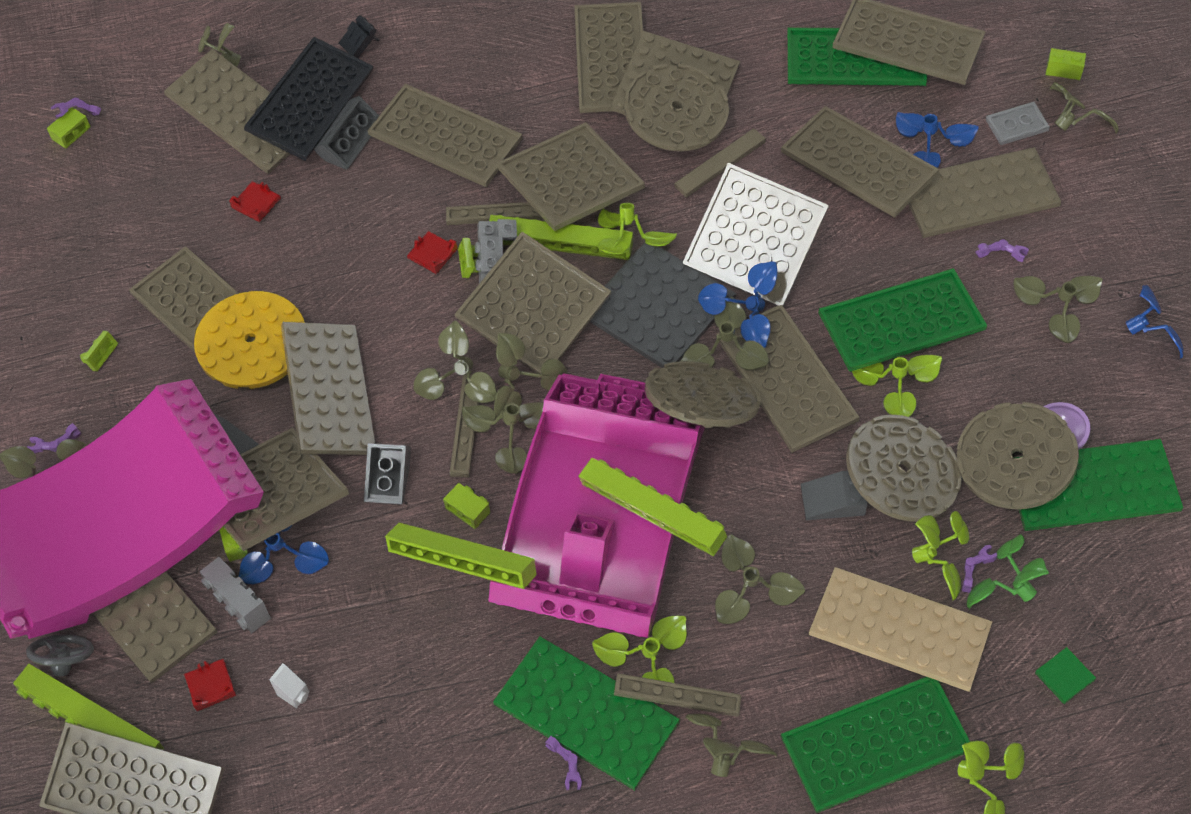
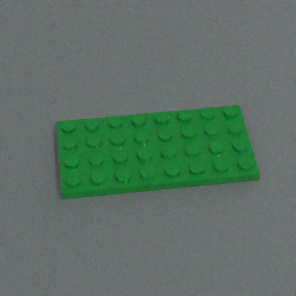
M840 28L787 29L788 84L926 86L927 74L834 49L833 42Z
M954 268L819 308L818 311L849 372L984 331L987 328L986 322Z
M1161 439L1079 449L1078 466L1075 476L1069 486L1059 496L1041 506L1018 509L1024 531L1180 512L1183 509V505Z
M539 636L493 701L494 705L547 738L550 736L554 737L562 747L634 791L680 723L679 718L652 702L614 696L615 680Z
M929 677L919 679L782 733L780 736L816 814L964 755L962 745L970 742L939 681Z

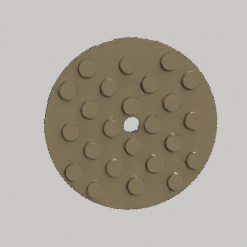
M667 63L653 66L651 70L641 72L630 83L625 95V116L633 131L649 144L665 150L690 151L710 144L722 133L729 116L728 98L724 89H721L717 84V80L707 72L686 64L678 63L677 66H668ZM679 105L681 108L674 110L673 106Z
M691 361L666 363L664 368L656 367L650 371L645 382V394L654 407L674 418L702 425L706 428H712L713 426L730 428L733 425L747 422L758 413L761 402L759 391L749 380L744 377L740 379L734 376L735 372L723 367L720 370L711 368L708 363Z
M1023 402V404L1002 403L995 405L993 409L979 413L965 427L957 446L958 468L967 487L985 502L1006 509H1028L1050 502L1069 486L1078 466V444L1074 433L1067 426V422L1052 410L1028 402ZM1014 452H1021L1023 457L1014 459L1012 454Z
M902 415L878 416L862 424L857 429L847 448V469L855 488L874 508L899 520L917 522L920 518L931 515L934 518L940 516L953 504L961 487V473L954 451L941 440L942 436L930 426L927 428L919 424V420ZM903 464L908 468V471L905 472L899 465Z

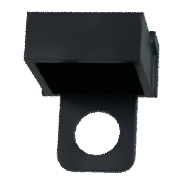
M359 15L356 18V22L352 21L348 26V31L339 41V44L350 55L359 58L373 39L380 40L374 35L376 33L374 26L365 17Z

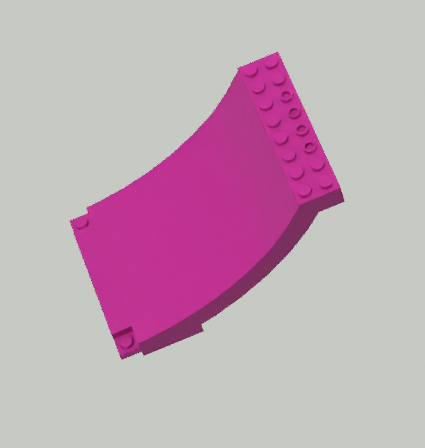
M559 374L544 399L543 412L528 451L502 545V550L534 558L537 575L525 589L491 580L488 602L648 638L656 617L674 535L583 486L578 476L591 458L598 461L601 459L608 463L609 467L622 470L626 476L637 478L646 487L650 485L661 495L667 494L674 499V502L678 504L683 503L705 427L679 420L654 407L645 394L644 382L600 374L597 380L569 374Z
M192 379L157 385L133 411L88 446L37 475L0 490V620L10 639L27 635L31 639L87 623L89 614L139 589L188 556L222 528L236 513L258 508L264 491Z

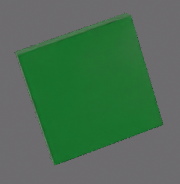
M1067 647L1035 672L1063 704H1066L1096 680V677Z

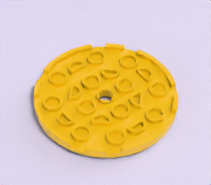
M264 291L243 292L220 301L205 314L195 333L194 350L201 368L211 379L223 383L224 386L236 389L238 387L260 388L282 379L288 372L281 325L282 322L305 323L300 311L284 297ZM248 336L255 337V340L252 342L246 341Z

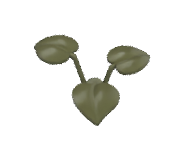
M225 23L220 33L217 47L208 43L207 39L211 29L210 26H206L199 42L198 52L201 53L204 46L207 45L222 53L221 56L237 67L241 55L223 46L225 39L235 26Z
M1053 82L1050 89L1062 92L1066 100H1068L1063 112L1054 122L1059 128L1066 131L1071 124L1074 126L1077 122L1095 113L1107 120L1115 129V133L1118 132L1119 128L1115 120L1098 109H1092L1074 120L1076 116L1071 113V110L1075 104L1083 110L1085 106L1063 86Z
M1095 276L1075 277L1071 281L1065 282L1061 288L1057 287L1047 294H1044L1046 290L1045 284L1037 277L1015 278L1013 284L1018 298L1028 305H1037L1041 298L1058 293L1059 298L1065 301L1062 315L1056 314L1050 319L1049 330L1061 341L1071 343L1079 334L1080 322L1075 315H1066L1068 304L1074 296L1083 304L1095 302L1099 297L1103 279Z
M725 301L726 307L724 311L715 315L714 318L720 334L717 335L712 350L709 352V348L704 344H693L684 353L681 360L708 363L709 367L712 368L715 360L711 355L715 352L719 341L722 339L725 342L734 340L737 348L740 350L736 354V362L741 368L755 370L765 367L769 363L766 350L758 342L746 341L743 347L740 346L737 336H735V329L741 327L742 322L746 320V314L738 303Z
M455 320L441 332L438 339L439 347L444 353L453 354L454 358L459 359L454 364V369L440 377L434 368L422 370L414 380V391L426 399H437L443 395L445 390L444 383L441 380L456 372L459 375L467 374V381L469 383L466 384L464 390L471 400L479 403L494 401L497 390L489 374L486 372H476L470 378L473 361L469 357L463 356L469 350V340L463 327Z
M498 333L496 357L501 364L498 372L499 376L504 378L505 383H508L509 386H502L496 393L494 402L495 418L500 415L501 411H504L505 406L509 403L521 406V395L519 392L514 391L515 387L511 381L516 380L519 375L541 378V387L550 390L559 374H567V369L563 363L553 358L546 360L541 367L542 374L519 371L514 365L525 354V346L522 340L512 334Z
M509 403L496 419L494 411L490 407L483 405L463 406L462 416L467 426L476 432L489 431L490 426L495 425L503 417L505 424L510 426L509 449H499L495 455V461L504 471L517 474L523 470L527 454L522 448H512L514 424L518 421H523L526 427L536 429L543 412L544 403H527L521 406Z
M66 439L57 446L56 453L58 458L63 461L87 445L78 440ZM11 447L0 454V459L7 471L16 478L22 479L29 475L32 477L44 471L39 470L36 472V467L33 465L36 461V455L27 447Z
M730 534L722 548V562L729 571H737L740 568L744 571V585L740 595L733 590H726L719 594L715 603L717 621L722 624H733L747 616L750 610V603L742 597L748 586L754 587L761 582L764 586L770 588L769 598L771 601L780 606L793 603L805 593V588L798 579L784 572L773 574L770 578V584H768L763 577H760L759 570L756 567L750 566L755 558L753 547L748 542Z
M697 713L687 714L685 717L694 724L710 726L713 729V738L706 737L703 739V743L713 756L714 761L711 773L716 776L727 777L730 765H734L735 759L742 750L759 754H773L777 757V753L773 749L758 741L742 740L741 745L737 747L734 744L717 739V726H721L722 722L714 716Z

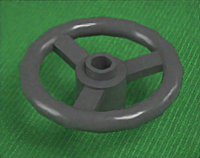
M67 634L40 638L32 642L26 649L27 657L31 661L50 666V670L55 676L68 675L72 664L89 658L94 652V646L90 640L85 637ZM58 643H75L84 647L71 649L65 644ZM47 645L50 648V654L40 656L35 653L42 646Z

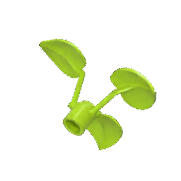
M632 203L620 204V214L609 212L603 208L598 217V224L601 227L615 228L620 226L618 240L605 239L598 243V249L609 254H623L629 249L627 242H621L624 225H630L634 220L642 239H645V243L651 246H665L676 238L677 233L652 231L644 234L638 220V214H634V204Z
M921 355L913 357L909 362L904 357H897L893 360V364H889V368L885 371L883 364L880 362L854 370L852 374L859 383L871 386L878 382V378H883L892 370V375L898 378V393L891 392L886 395L883 402L884 408L890 415L910 417L915 411L916 399L910 392L902 393V378L907 375L908 371L910 375H914L916 380L920 382L935 380L939 374L942 356Z
M952 512L950 523L955 533L940 541V530L935 518L931 515L924 516L915 525L922 531L928 543L913 548V558L916 563L927 561L928 564H943V575L949 587L952 600H955L961 589V578L958 570L953 563L949 564L947 561L934 560V557L937 556L936 549L940 545L957 537L960 544L968 543L969 531L959 512Z
M669 616L659 620L653 626V637L647 638L643 645H639L630 651H627L629 643L625 636L615 632L605 634L592 642L593 649L603 663L613 667L623 665L626 655L642 650V654L646 658H651L652 672H646L642 678L674 683L673 675L668 669L660 668L656 671L655 660L661 644L668 650L678 649L684 644L687 635L686 617Z
M971 741L963 744L962 748L966 760H962L959 763V777L970 779V784L975 785L991 797L992 800H988L985 805L984 814H1005L1003 801L997 800L994 794L977 781L984 777V770H1006V777L1008 779L1017 778L1023 770L1025 761L1022 745L1012 743L1007 747L1004 754V766H985L984 764L989 759L987 743Z

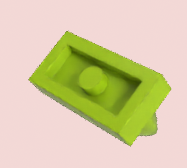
M463 238L458 247L462 278H469L471 273L479 272L476 271V260L473 259L478 257V253H475V246L471 245L470 238Z
M103 331L93 341L90 349L80 354L81 361L87 364L92 371L98 372L118 345V342L108 331Z

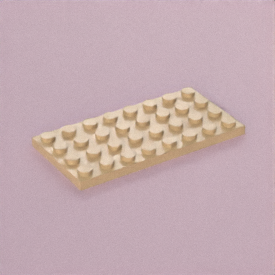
M835 567L810 628L809 635L970 692L992 621Z

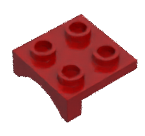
M252 181L238 198L232 196L229 202L231 208L260 222L281 199V196L271 191L267 184L264 186L263 182L259 185Z
M428 231L423 238L418 236V241H414V248L409 252L407 258L437 274L458 250L457 242L452 239L446 241Z
M224 659L210 664L204 661V666L201 667L199 663L197 669L184 674L196 711L237 696Z

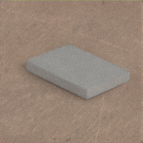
M1035 102L986 116V122L1000 145L1047 132L1050 128Z

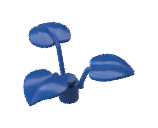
M897 112L896 126L901 135L914 137L918 134V131L923 132L924 130L927 134V152L918 151L913 155L936 168L939 167L941 159L938 153H930L931 135H934L938 128L946 139H950L952 145L959 147L970 144L979 129L977 125L955 124L949 126L945 132L941 122H938L937 116L934 114H927L923 117L914 113Z
M774 261L759 263L750 269L748 283L751 287L755 288L754 293L756 296H750L746 301L726 298L727 288L717 283L704 287L698 295V301L702 308L712 315H717L724 311L726 307L725 301L746 304L747 309L753 312L749 315L750 319L742 322L741 334L746 341L758 342L763 348H766L771 324L766 316L758 314L765 307V301L761 298L760 294L767 295L774 289L777 280V264Z
M1143 285L1140 296L1150 303V307L1141 315L1139 314L1126 321L1129 331L1134 335L1141 330L1145 333L1151 330L1165 329L1180 351V359L1183 358L1182 341L1171 326L1147 327L1150 323L1146 314L1153 309L1158 314H1161L1162 311L1151 288L1148 285Z
M292 525L285 528L281 532L288 531L292 527ZM278 532L264 540L267 545L265 548L266 557L261 552L256 551L248 553L243 558L238 576L245 584H258L266 581L274 569L273 565L268 561L270 559V551H279L282 547L297 555L294 561L295 567L303 574L316 573L328 565V554L322 546L311 541L303 542L298 552L284 543L280 536L281 532Z

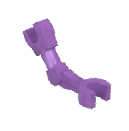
M73 98L66 103H57L51 107V109H60V113L55 115L56 118L62 117L68 109L74 106L85 109L94 116L99 115L101 108L86 104L78 98Z
M1002 239L991 245L986 243L979 244V250L976 251V254L979 258L988 255L989 252L1006 250L1012 253L1011 256L1017 261L1023 262L1024 255L1028 254L1029 249L1024 246H1012Z
M72 423L67 427L66 433L55 441L44 442L40 438L30 437L29 440L36 444L33 447L27 446V448L31 449L34 453L43 452V450L56 452L57 446L62 441L76 439L81 435V432Z
M991 545L984 546L977 556L966 559L962 592H971L973 584L972 572L977 564L981 562L983 564L991 563L996 560L997 553L993 555L987 554V552L991 551Z
M550 736L545 742V746L552 752H557L565 761H568L569 772H567L565 780L566 790H569V784L572 781L577 783V790H580L582 781L579 772H577V756L563 748L554 737Z

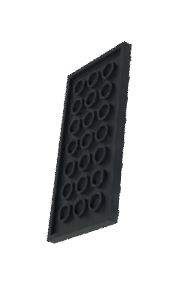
M313 37L245 124L244 131L307 161L341 110L355 96L372 73L374 66Z

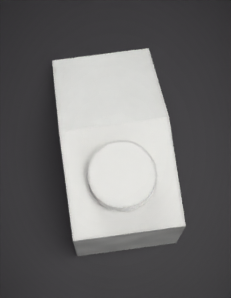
M282 663L269 680L277 696L297 708L306 701L309 690L306 684Z

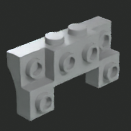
M498 219L497 222H478V242L475 243V253H478V260H476L475 267L476 271H479V284L502 257L503 240L515 241L517 238L516 220Z

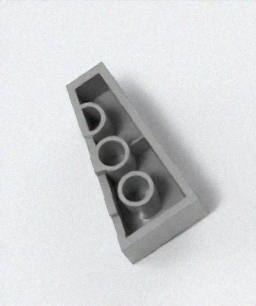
M220 557L200 571L203 577L201 580L203 585L207 589L211 588L214 591L213 596L219 603L223 601L226 604V611L231 616L235 615L238 618L237 623L243 630L247 628L252 634L271 619L264 602L255 596L250 587L247 588L239 576L235 578L236 575L233 570Z

